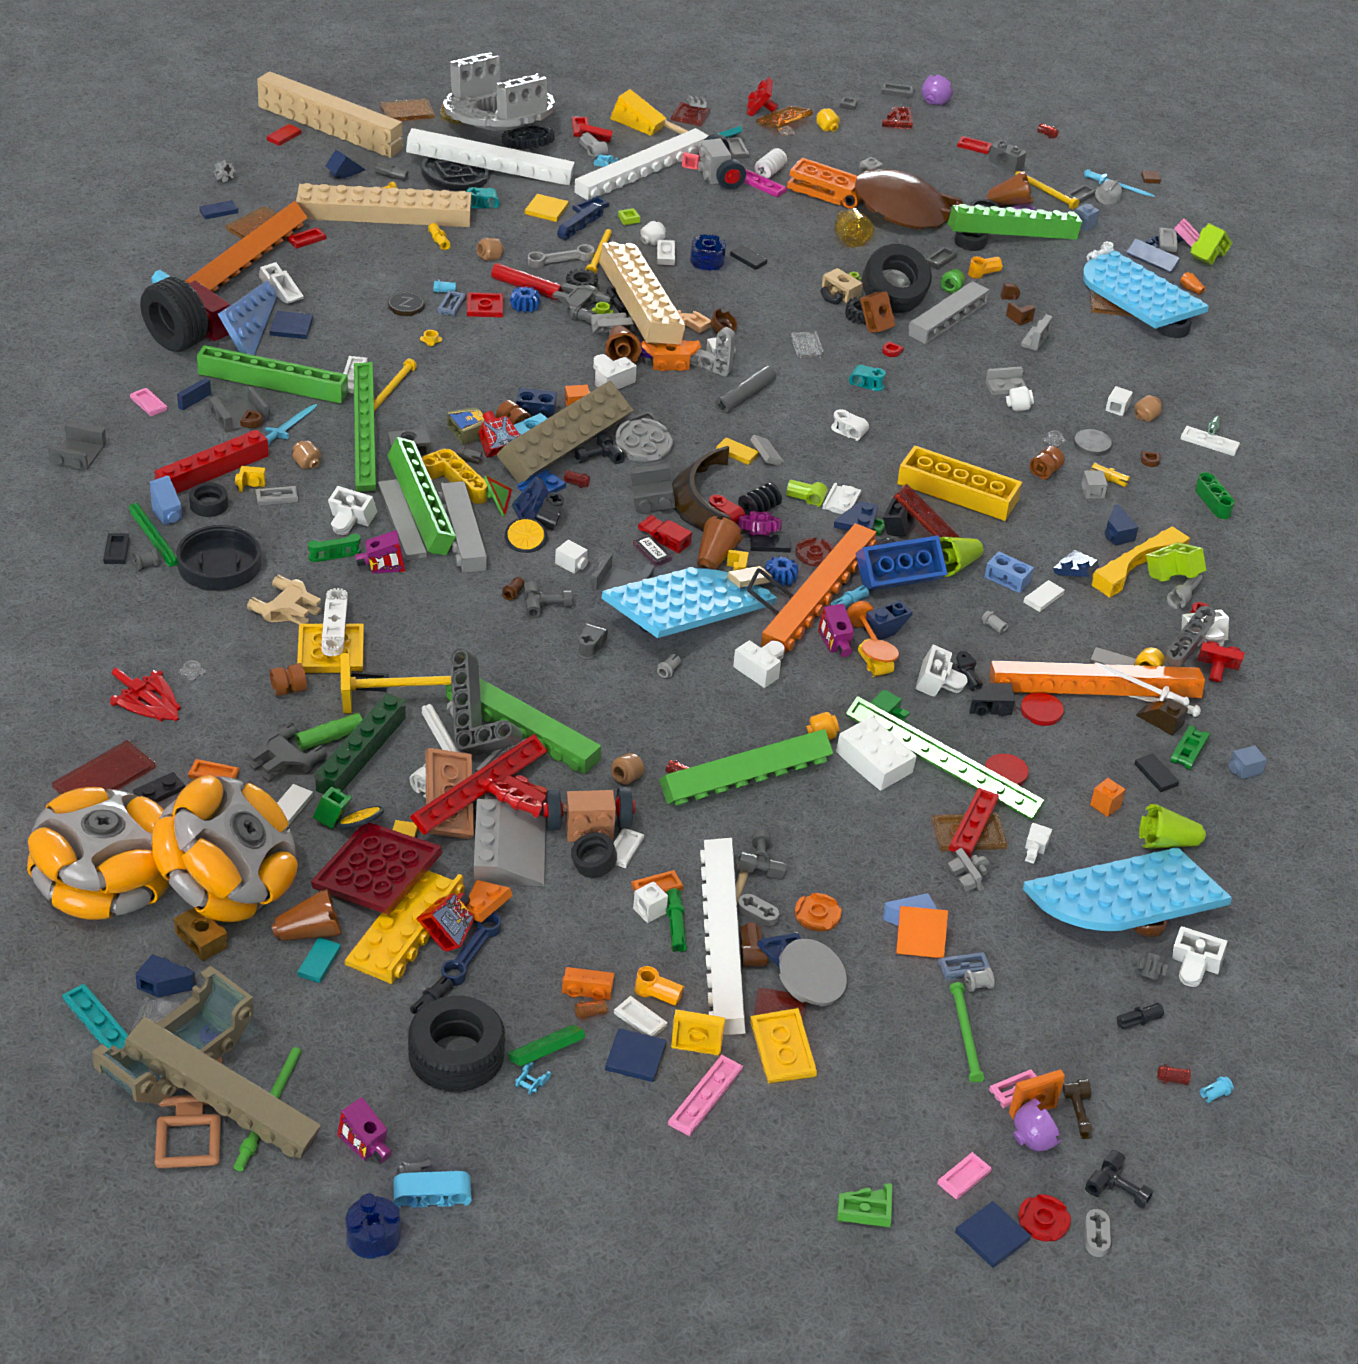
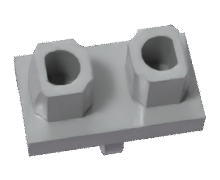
M962 848L956 851L957 858L948 863L950 871L954 876L964 871L967 873L958 878L959 884L965 892L975 887L978 891L984 890L985 887L981 882L982 876L980 873L983 876L988 873V859L984 856L977 857V855H973L970 860Z

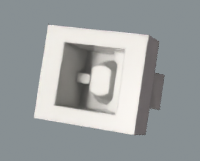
M1032 823L1025 846L1028 849L1026 862L1034 864L1037 854H1044L1049 844L1051 828Z

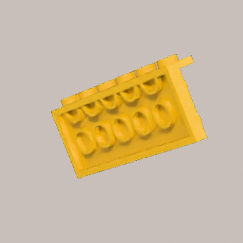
M428 870L390 915L381 913L347 956L345 965L390 984L396 978H401L407 963L415 960L419 947L421 945L425 946L430 938L428 932L416 918L439 898L452 893L456 894V896L459 893H464L463 875L458 874L454 880H451Z

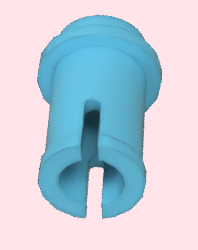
M440 279L434 281L433 292H437V294L439 292L448 293L449 290L455 291L456 282H443Z
M1220 1076L1216 1082L1201 1088L1200 1095L1203 1098L1208 1097L1206 1102L1210 1103L1224 1094L1226 1096L1230 1095L1234 1088L1233 1083L1228 1077Z

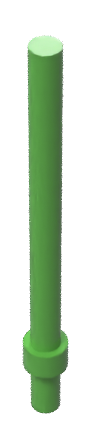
M298 1047L292 1048L270 1092L271 1095L278 1099L302 1053ZM253 1131L250 1132L248 1138L243 1140L239 1148L240 1154L233 1166L237 1171L241 1172L244 1170L250 1156H253L258 1148L257 1142L260 1137Z

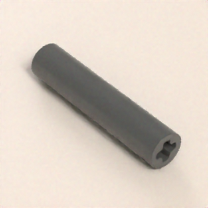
M765 366L716 399V408L724 413L729 412L776 379L775 370L770 366Z

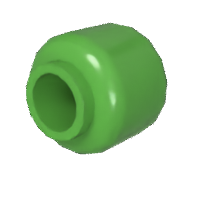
M958 269L947 271L941 278L940 284L942 289L948 293H954L963 288L965 284L964 274Z

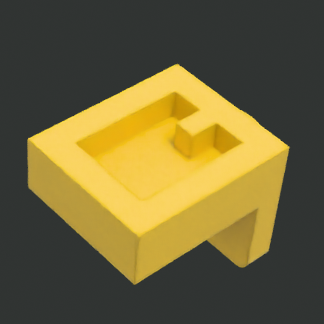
M241 466L239 474L235 476V485L238 486L239 492H243L245 485L265 487L266 484L265 468Z
M729 550L727 566L734 567L733 571L746 569L749 552Z

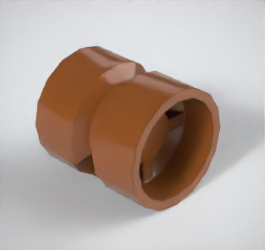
M512 400L504 401L496 411V418L507 416L513 425L531 418L528 412L520 408Z
M1048 446L1031 459L1029 468L1033 475L1039 476V478L1044 480L1064 465L1065 458L1060 449Z
M301 663L288 665L287 669L283 667L270 669V682L272 689H276L275 696L286 695L289 693V690L293 693L307 690L305 672Z

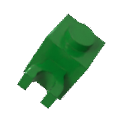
M883 690L870 702L908 724L906 718L910 712L900 709L902 698Z
M331 787L321 797L312 818L319 821L322 825L333 829L343 817L352 796L343 794L339 788Z

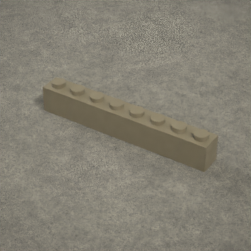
M144 1016L126 1038L124 1052L129 1058L145 1064L153 1073L166 1077L177 1088L187 1090L198 1101L208 1103L219 1114L229 1116L237 1121L240 1127L247 1130L250 1129L258 1134L264 1142L272 1143L279 1147L287 1156L301 1159L316 1139L321 1126L319 1123Z

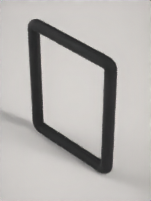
M757 568L747 587V591L778 615L779 611L751 590L758 574H762L788 595L790 599L794 595L761 568Z

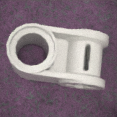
M840 409L834 412L835 420L831 426L834 432L858 441L868 431L869 424L864 418L853 415L846 410Z

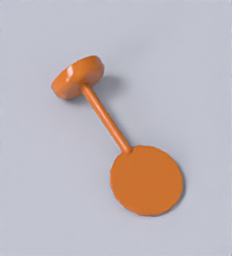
M866 601L853 603L847 610L851 625L856 628L865 627L871 637L870 640L863 642L862 652L869 658L879 662H893L897 660L899 656L898 649L886 641L877 640L866 620L867 612L874 610L873 606Z

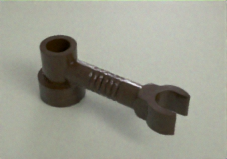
M1079 1079L1075 1083H1065L1062 1086V1090L1065 1094V1099L1071 1098L1081 1139H1091L1090 1132L1092 1131V1126L1087 1118L1082 1101L1084 1099H1091L1089 1079Z

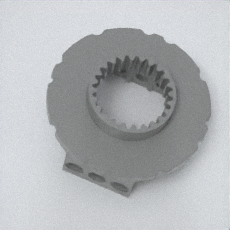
M491 52L450 62L452 93L444 100V111L454 120H460L462 123L474 125L481 129L499 131L520 128L536 120H542L553 112L554 98L547 94L546 77L539 78V74L500 83V57H493ZM490 110L494 112L497 110L496 114H493V112L489 113Z

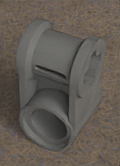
M587 623L578 637L580 646L577 650V656L582 660L593 659L602 647L603 641H606L608 630Z

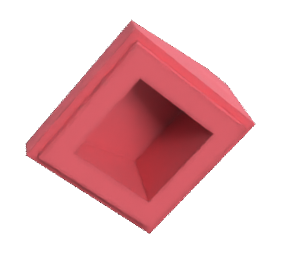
M683 153L682 167L697 170L700 155Z

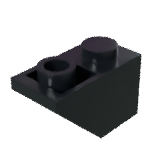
M1011 683L988 684L972 697L969 713L974 714V711H976V714L979 716L986 715L989 711L988 702L991 715H1012L1015 698Z

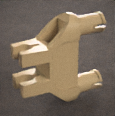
M279 574L277 577H274L272 585L283 590V592L268 603L252 597L247 604L248 610L261 614L264 620L271 623L292 621L297 624H308L309 619L305 617L309 613L318 615L321 612V608L317 607L321 603V599L308 593L303 581L298 579L289 580Z

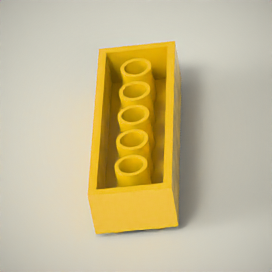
M915 445L901 463L897 481L899 485L1006 521L1019 501L1022 487L1021 481Z

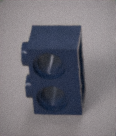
M519 388L516 404L531 416L541 413L546 418H550L555 414L557 392Z

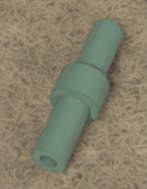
M1215 416L1209 422L1208 434L1214 435L1218 431L1221 420L1219 416Z

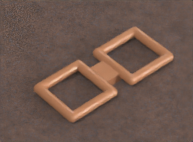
M222 1056L216 1060L223 1064ZM193 1095L170 1096L159 1103L161 1107L176 1106V1116H161L157 1119L155 1166L157 1168L217 1165L220 1161V1115L203 1114V1105L209 1104L198 1101ZM210 1125L209 1155L166 1157L167 1127Z

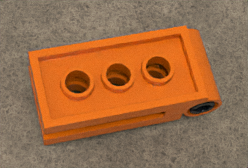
M801 158L790 169L789 176L792 178L788 181L787 188L792 189L794 192H801L810 197H816L837 205L843 203L849 209L856 207L861 201L855 192L857 175L805 158Z

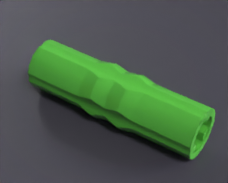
M359 713L338 720H331L328 723L320 724L317 727L295 734L296 743L301 751L322 744H329L332 741L349 736L363 719Z

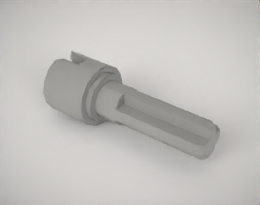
M1202 575L1188 578L1183 585H1177L1167 596L1169 606L1178 609L1181 605V608H1183L1191 600L1192 591L1203 579Z

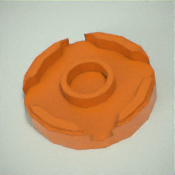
M811 893V896H803L797 901L794 914L797 921L803 927L821 932L828 931L838 925L842 910L834 898L826 894Z

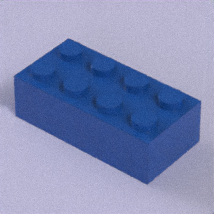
M939 535L863 547L856 552L862 584L865 586L864 588L867 587L868 591L940 580L947 575Z

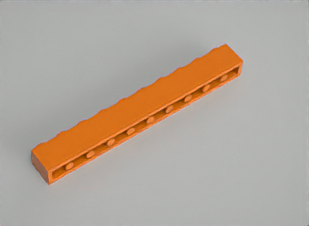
M293 201L185 281L191 283L196 280L210 291H216L219 289V283L222 286L230 280V275L233 278L241 272L239 268L244 270L251 265V259L255 262L262 257V251L265 254L273 248L272 244L276 246L282 242V236L287 238L294 233L292 231L293 228L296 231L304 225L302 222L307 219V216L297 202Z
M856 523L851 527L762 632L761 647L771 641H778L784 645V654L787 650L791 651L793 649L796 639L800 640L803 637L806 627L810 628L812 626L814 618L816 616L819 617L823 607L831 603L833 595H837L840 592L842 584H847L851 573L857 572L859 566L856 552L863 547L872 546L877 543V540H875L876 531Z
M991 661L990 683H1011L1013 692L1160 697L1161 695L1113 674L1096 664ZM1106 665L1161 690L1168 686L1170 692L1184 698L1186 696L1188 698H1202L1205 678L1200 668Z

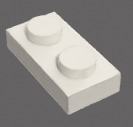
M657 240V264L675 265V241Z

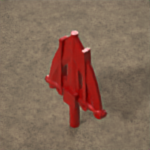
M119 668L112 670V675L124 683L128 689L121 690V695L112 696L110 698L111 706L119 705L126 710L146 717L156 718L161 722L163 720L177 721L180 719L178 711L181 710V706L176 702L170 686L162 677V671L153 670L150 674L151 676H143L142 680L137 677L133 680ZM152 691L156 692L159 696H161L162 700L159 697H157ZM139 699H141L142 701H144V702L147 703L148 705H145L144 703H142L141 701H139Z

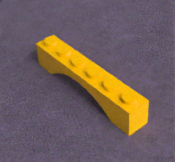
M1173 526L1165 531L1163 530L1143 544L1137 545L1131 551L1122 554L1114 561L1112 560L1102 568H1098L1093 573L1092 586L1110 598L1123 590L1126 576L1132 569L1147 562V554L1177 542L1189 545L1190 537Z

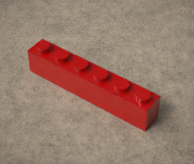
M257 429L155 470V480L168 475L176 494L198 484L239 469L241 466H246L268 457V439Z

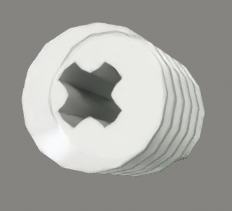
M778 148L771 150L756 162L755 173L770 179L787 163L785 152Z

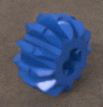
M519 287L518 289H513L510 302L512 309H517V312L522 310L525 314L526 311L530 313L533 310L537 311L541 304V298L538 290H534L533 287Z
M780 555L778 558L772 557L771 560L767 561L764 569L783 587L785 584L791 587L792 583H796L798 578V565L795 564V560H789L788 557L782 558Z

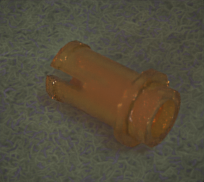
M604 998L589 1002L580 1000L574 1006L576 1017L582 1018V1020H586L589 1016L607 1014L608 1010Z

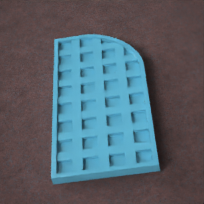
M1117 251L1098 255L1097 259L1092 258L1084 267L1083 280L1088 288L1154 328L1208 312L1209 305L1202 302V300L1179 289L1178 286L1167 282L1166 279L1155 275L1154 272L1143 268L1142 265L1133 262L1130 258H1126Z
M692 567L644 579L639 582L628 583L620 587H613L612 589L604 590L601 597L657 638L766 607L747 591V587L739 588L727 578L728 572ZM759 585L752 586L751 590L770 605L776 603L777 597L771 594L769 590Z
M1171 848L1138 857L1135 856L1129 859L1025 881L1023 885V890L1049 915L1074 926L1100 931L1126 930L1230 905L1232 898L1179 848Z

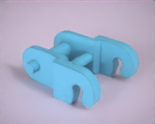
M600 154L594 161V165L605 167L609 165V162H617L618 158H615L614 161L613 156Z
M534 1062L526 1064L522 1069L521 1076L515 1080V1087L523 1086L529 1090V1095L533 1092L536 1093V1088L539 1085L543 1086L552 1075L550 1071H547L546 1075L544 1074L542 1077H538V1079L528 1075V1072L534 1066ZM526 1078H528L534 1083L530 1085L527 1082H525Z

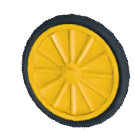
M523 517L512 521L506 527L504 537L511 549L517 552L531 553L538 551L544 546L547 540V531L538 520Z
M372 806L360 809L340 819L337 826L340 829H351L365 825L379 818L384 813V808Z

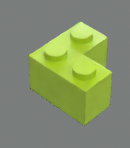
M1208 223L1201 230L1200 237L1192 245L1190 253L1194 258L1212 265L1218 254L1223 257L1226 255L1232 245V241L1226 231Z
M1177 542L1146 555L1149 575L1152 578L1159 579V581H1168L1174 575L1195 578L1199 576V573L1206 571L1204 552L1201 547Z

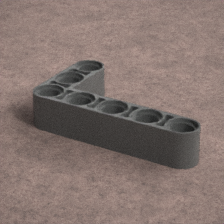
M463 648L455 649L450 657L454 742L456 747L465 753L479 755L517 745L522 739V731L511 722L501 720L482 725L478 659Z

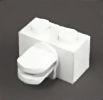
M605 354L597 355L594 357L593 369H595V386L600 387L610 380L617 389L633 384L636 381L637 366L626 357L613 361Z
M340 486L336 487L328 500L332 514L335 516L331 525L333 531L338 535H347L355 523L369 526L377 513L373 496Z
M1215 610V622L1197 646L1208 641L1216 642L1221 647L1224 646V640H1228L1229 617L1222 610ZM1195 613L1182 614V629ZM1198 627L1191 628L1193 632L1201 631ZM1185 640L1188 645L1191 644L1190 641Z
M749 640L735 649L733 667L766 688L779 679L780 660L784 656V645L778 641H771L761 648Z
M932 645L923 660L915 689L930 696H936L941 687L954 693H959L967 684V677L951 669L953 664L950 662L952 652Z
M1181 926L1172 959L1182 962L1179 971L1180 981L1186 986L1197 987L1202 981L1205 970L1218 974L1225 956L1227 941Z

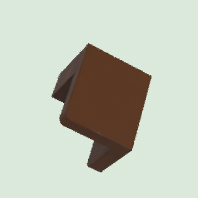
M1010 302L1007 306L1006 316L1021 326L1033 321L1035 307L1030 304L1019 308Z

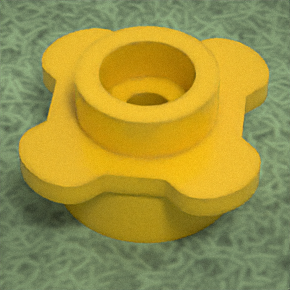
M427 330L424 332V336L420 337V341L427 343L428 346H434V344L442 342V338L438 337L437 331Z

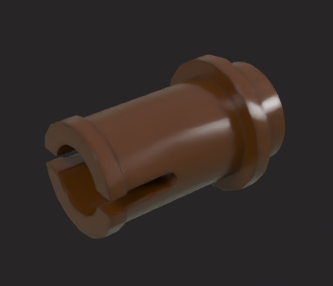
M515 577L509 585L503 588V597L509 601L516 599L518 592L524 588L525 581L521 577Z

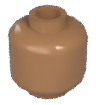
M483 238L477 245V254L485 261L498 260L504 252V247L497 238Z
M1146 395L1134 406L1136 418L1141 421L1151 422L1162 412V403L1159 398Z
M300 441L293 447L292 458L302 469L309 467L314 469L319 466L321 452L311 441Z
M626 753L613 761L611 765L612 776L618 783L629 785L643 776L644 764L638 755Z

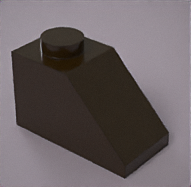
M1168 698L1163 702L1148 703L1136 716L1173 736L1184 725L1188 708Z

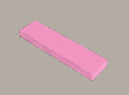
M721 1055L669 1119L668 1125L691 1136L743 1070V1066Z

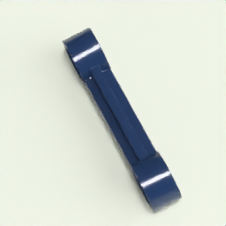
M493 912L484 921H477L476 932L456 959L448 960L442 965L441 976H446V980L449 978L453 986H458L465 981L466 968L487 939L500 933L501 918L498 914ZM485 922H494L497 924L492 928L482 926V924ZM451 969H456L460 971L461 974L458 976H449L446 974V972Z

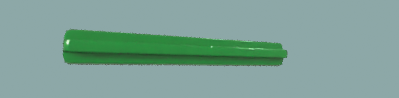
M138 503L130 504L129 512L169 567L177 565V556Z

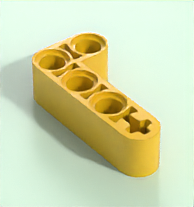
M441 449L422 457L431 480L444 476L451 483L464 481L471 502L483 504L487 501L488 486L485 480L454 451Z

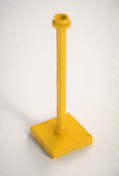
M349 653L340 654L343 714L352 713V691H356V688L451 685V676L356 679V677H351Z

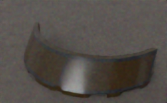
M729 446L721 447L705 454L679 473L672 482L675 508L673 509L676 510L683 521L701 529L702 532L709 518L717 516L716 519L722 520L723 517L730 519V516L713 508L700 496L695 486V473L705 472L711 465H728Z

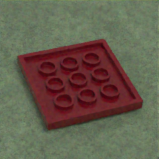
M367 823L358 828L312 879L311 885L313 889L319 891L328 889L330 895L390 915L443 854L442 847L373 823Z

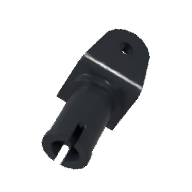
M966 651L958 652L956 656L957 664H953L951 669L966 675L967 684L971 691L975 690L974 687L980 689L983 683L974 672L977 664L976 660Z

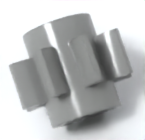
M223 160L214 165L216 169L213 173L217 180L222 179L223 182H227L228 179L234 178L232 174L235 170L232 163H226Z

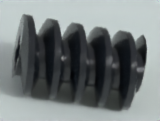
M766 483L740 496L738 499V505L744 510L745 515H750L752 511H768L770 508H774L782 503V495L774 483Z

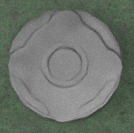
M1081 430L1074 437V444L1077 450L1090 456L1105 455L1111 449L1112 442L1109 436L1098 430Z

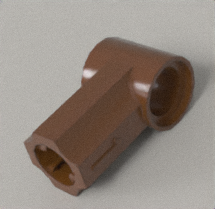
M747 922L744 926L740 927L742 967H766L768 956L757 945L759 940L762 939L761 926L756 925L755 922Z

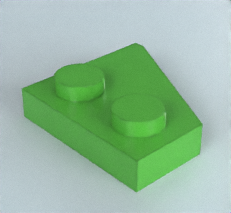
M884 1184L883 1189L872 1192L869 1187L860 1189L857 1192L839 1194L837 1220L890 1227L892 1184Z

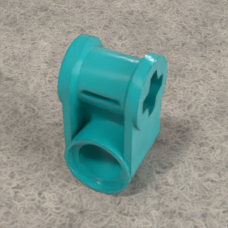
M475 187L467 189V192H471V209H489L499 206V198L495 189Z
M857 365L849 377V383L860 386V388L882 391L885 387L883 378L886 376V372L881 368Z

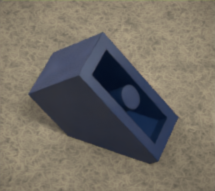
M338 150L334 151L325 166L331 170L329 174L337 179L339 176L345 179L366 170Z
M1116 504L1109 517L1105 536L1115 546L1133 542L1136 540L1139 527L1121 506Z

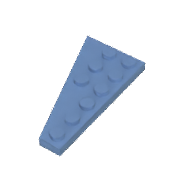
M269 281L263 282L218 314L240 353L254 355L277 298L275 289L270 285Z

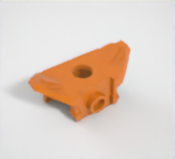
M643 340L641 343L642 348L653 356L652 370L659 371L689 370L690 357L701 348L700 341L682 340L681 344L651 343Z

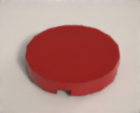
M1041 692L1026 695L1022 700L1020 709L1025 719L1027 718L1031 720V723L1041 726L1056 724V722L1062 719L1064 710L1062 703L1056 697Z
M1000 753L991 756L985 763L986 768L1018 786H1022L1028 778V766L1017 756Z
M1039 1194L1037 1197L1031 1198L1030 1196L1023 1201L1019 1208L1018 1220L1020 1226L1032 1238L1049 1242L1056 1241L1065 1236L1070 1228L1071 1216L1070 1213L1068 1214L1067 1207L1063 1202L1053 1196Z

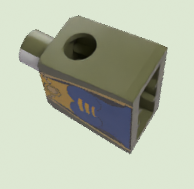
M476 407L447 412V426L463 446L480 439L479 429L485 421L482 417L483 414Z

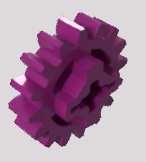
M752 511L750 516L744 515L739 517L738 526L740 529L749 530L750 534L770 535L771 531L777 532V530H781L782 519L775 518L770 512Z

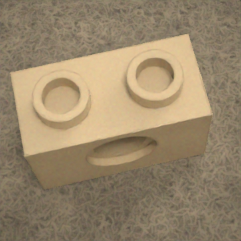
M836 268L823 275L821 288L828 287L832 295L836 292L843 295L842 301L847 303L851 298L861 297L863 285L859 280Z

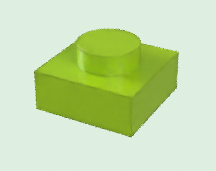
M634 208L618 211V217L624 225L640 223V216Z

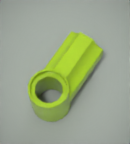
M790 479L786 495L806 500L807 504L820 507L827 495L828 489L821 482H815L811 485Z

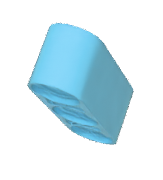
M464 1171L401 1173L395 1176L393 1180V1203L397 1208L411 1205V1208L428 1207V1205L438 1204V1207L454 1206V1204L464 1203V1206H466L472 1200L471 1177Z

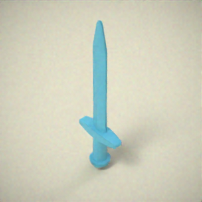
M1087 169L1084 172L1085 178L1097 180L1100 185L1106 180H1110L1107 179L1106 173L1100 175L1091 172V169ZM1119 183L1123 188L1143 195L1154 197V195L1148 192Z
M317 404L305 408L279 428L266 427L265 432L269 433L265 436L268 439V446L276 438L288 439L289 434L285 431L311 413Z

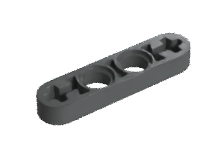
M1202 606L1191 617L1167 650L1166 662L1169 665L1179 667L1185 663L1214 624L1216 613L1213 608ZM1198 627L1201 631L1193 632L1191 628ZM1183 640L1190 641L1191 644L1183 645L1180 642Z

